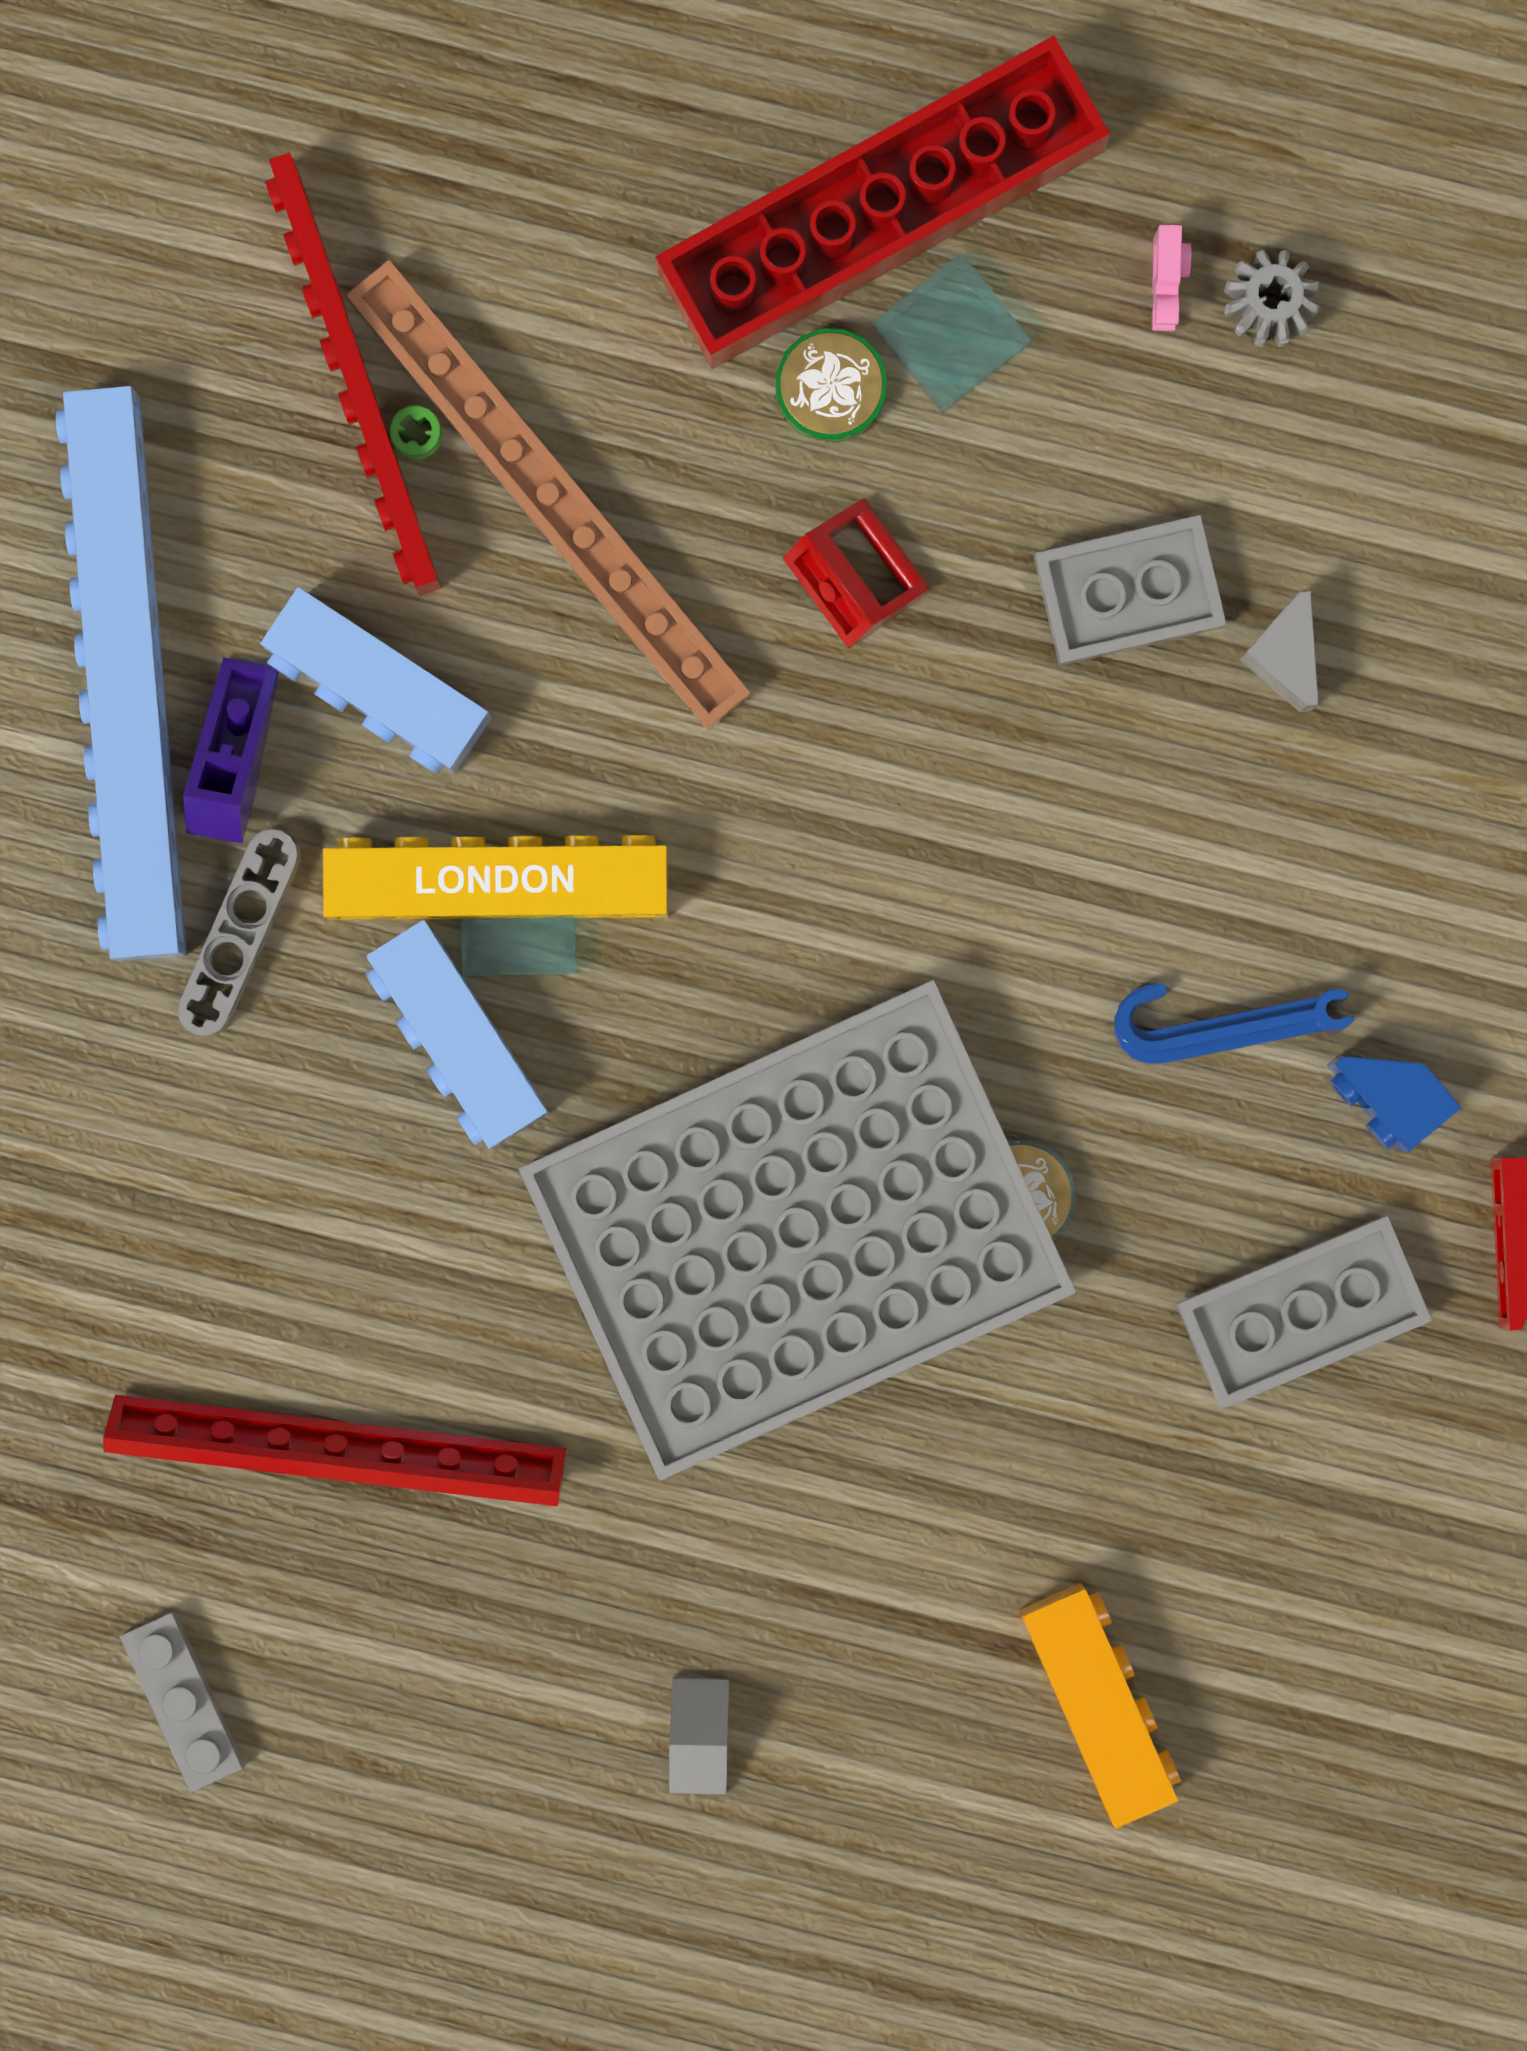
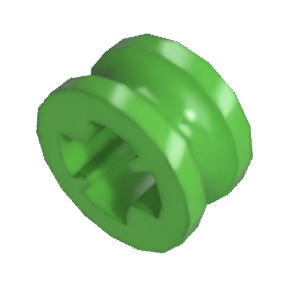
M419 405L401 409L393 417L390 425V437L397 451L405 458L411 460H425L433 456L439 450L443 440L442 428L436 415L428 408ZM413 420L419 426L428 422L432 426V431H425L429 439L426 444L419 446L414 440L405 444L401 440V436L408 435L404 427L407 422Z

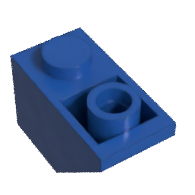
M1345 1056L1337 1057L1327 1064L1335 1074L1329 1080L1334 1090L1349 1106L1352 1107L1356 1102L1361 1105L1372 1118L1366 1124L1368 1130L1386 1150L1395 1146L1399 1152L1411 1151L1461 1109L1460 1105L1425 1064Z

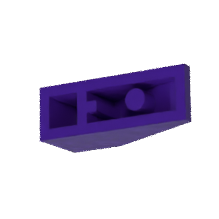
M223 657L183 795L186 833L243 843L256 795L279 671L272 666Z

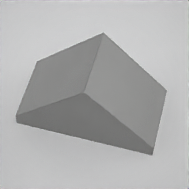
M1311 591L1299 592L1239 659L1299 712L1312 711L1318 706Z
M672 1678L669 1793L726 1795L729 1678Z

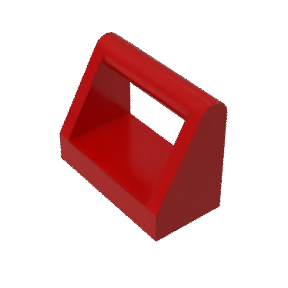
M865 498L806 533L783 557V560L848 649L868 637L931 590ZM853 522L856 523L905 591L882 607L832 539V537Z

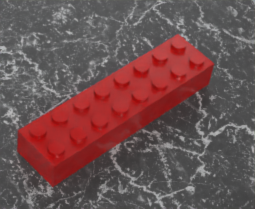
M1055 35L658 254L655 256L657 273L711 369H714L1105 151L1110 132Z

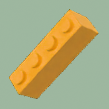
M1078 1583L1019 1609L1114 1828H1119L1178 1802L1172 1785L1181 1782L1180 1776L1168 1750L1157 1754L1149 1733L1157 1730L1158 1726L1145 1697L1134 1701L1126 1680L1134 1677L1135 1674L1122 1645L1111 1648L1103 1627L1112 1624V1621L1099 1592L1088 1596L1082 1583Z

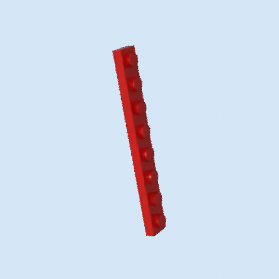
M290 152L271 158L269 162L274 177L265 180V184L276 213L286 210L293 230L283 233L294 266L302 263L305 264L311 283L301 286L311 317L315 319L322 316L329 336L319 341L330 372L341 369L347 390L338 392V397L349 425L359 422L366 443L357 445L356 449L366 477L370 478L376 475L378 477L384 495L374 499L385 532L392 529L396 530L402 549L392 552L403 585L414 582L420 596L442 589L297 165Z
M116 1394L103 1435L105 1453L557 1507L559 1505L566 1460V1448Z

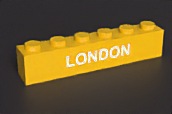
M648 835L622 836V846H599V837L567 836L565 837V846L542 847V837L536 836L508 837V847H485L484 837L451 838V847H429V838L400 837L394 838V848H372L371 838H339L338 848H323V917L328 920L668 918L667 846H656V837Z

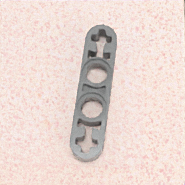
M275 829L263 830L255 835L247 846L179 1001V1020L184 1028L192 1034L205 1037L214 1036L224 1031L231 1022L299 867L301 858L299 846L292 837L283 831ZM276 840L283 841L281 851L288 856V861L284 866L275 864L270 871L267 879L279 882L276 891L273 893L264 885L253 881H246L250 870L261 876L266 860L259 855L260 849L263 845L273 847ZM255 891L259 892L266 900L267 908L265 915L256 923H244L236 914V901L245 892ZM234 943L243 952V965L233 975H222L213 966V954L220 945ZM204 974L215 982L233 985L229 997L219 990L215 996L212 1007L220 1011L219 1018L216 1021L206 1020L202 1027L196 1024L198 1015L191 1011V1006L194 1001L204 1002L212 988L207 985H200Z

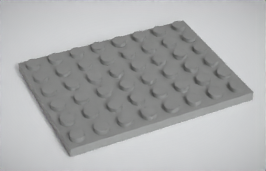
M934 980L518 1169L659 1481L1076 1293Z

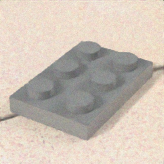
M1201 515L1037 552L1033 556L1059 666L1222 629L1227 625Z

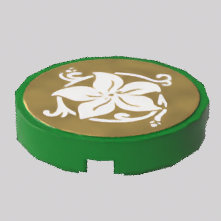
M821 328L801 336L785 351L776 370L775 397L785 420L799 434L810 439L814 438L826 442L841 443L861 435L877 420L886 399L887 373L879 353L865 338L845 329Z

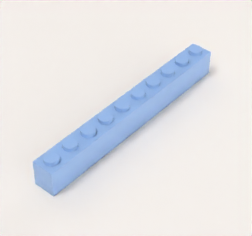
M131 386L63 392L64 409L56 410V429L59 442L61 444L67 443L69 465L61 466L60 479L64 499H72L73 521L65 523V539L68 554L70 556L76 555L78 577L70 578V598L73 611H81L83 633L75 634L74 649L78 667H86L87 690H80L79 709L82 723L90 724L92 746L84 747V768L87 780H95L97 802L89 803L88 818L92 837L100 836L101 859H94L93 861L95 889L97 893H104L106 915L98 917L99 943L102 950L109 949L110 959L119 962L187 956L140 396Z

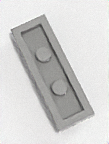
M174 1610L120 1636L122 1644L189 1792L192 1793L243 1769L245 1764L176 1611Z

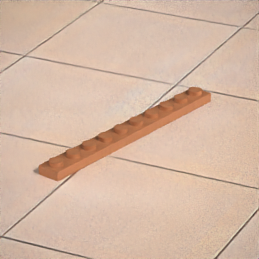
M390 260L386 261L345 295L350 304L707 731L751 696V692Z

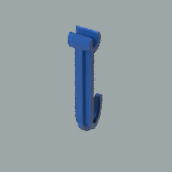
M1157 983L1132 991L1120 1003L1114 1017V1034L1120 1048L1132 1059L1144 1064H1165L1322 1031L1338 1033L1347 1028L1354 1021V1017L1348 1016L1341 1019H1332L1327 1015V1004L1343 1002L1349 996L1348 992L1332 989L1324 992L1320 997L1153 1031H1142L1134 1025L1132 1015L1138 1006L1165 996L1167 992L1166 986L1162 983Z

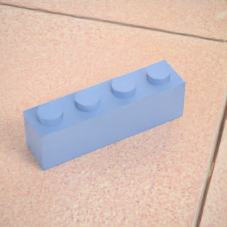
M299 587L296 588L260 643L272 654L267 664L293 681H296L302 673L319 685L314 693L317 697L342 713L349 704L367 716L361 724L364 728L389 744L396 735L414 748L409 757L436 775L442 767L455 774L492 719L488 711Z
M423 919L366 956L373 969L365 973L369 982L383 1002L391 997L394 999L404 1015L396 1021L399 1029L414 1050L421 1045L424 1046L434 1062L432 1066L426 1069L429 1076L444 1098L453 1093L465 1112L459 1115L457 1119L475 1146L484 1141L489 1149H494L550 1113L429 922Z

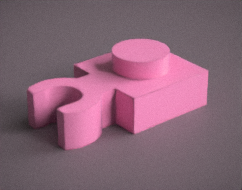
M1159 225L1153 238L1152 294L1154 296L1152 331H1175V325H1178L1179 284L1181 278H1189L1191 269V243H1181L1182 225Z

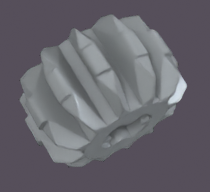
M1264 250L1258 251L1254 256V267L1247 262L1240 261L1234 270L1239 280H1229L1224 287V293L1236 299L1226 304L1224 308L1225 316H1243V319L1240 320L1234 331L1238 336H1242L1251 327L1257 330L1254 338V345L1257 347H1263L1269 333H1272L1278 347H1284L1289 342V330L1295 335L1302 337L1309 329L1304 317H1315L1320 309L1319 304L1308 298L1318 292L1320 289L1319 282L1314 280L1302 282L1301 278L1308 270L1309 265L1307 262L1302 261L1293 270L1287 267L1289 261V252L1287 250L1280 251L1275 264H1271L1269 256ZM1267 289H1274L1279 292L1277 301L1284 299V301L1279 302L1276 309H1270L1264 305L1267 297L1259 298L1264 296Z

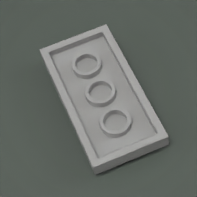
M1386 1215L1175 1303L1220 1409H1225L1432 1321L1389 1217Z

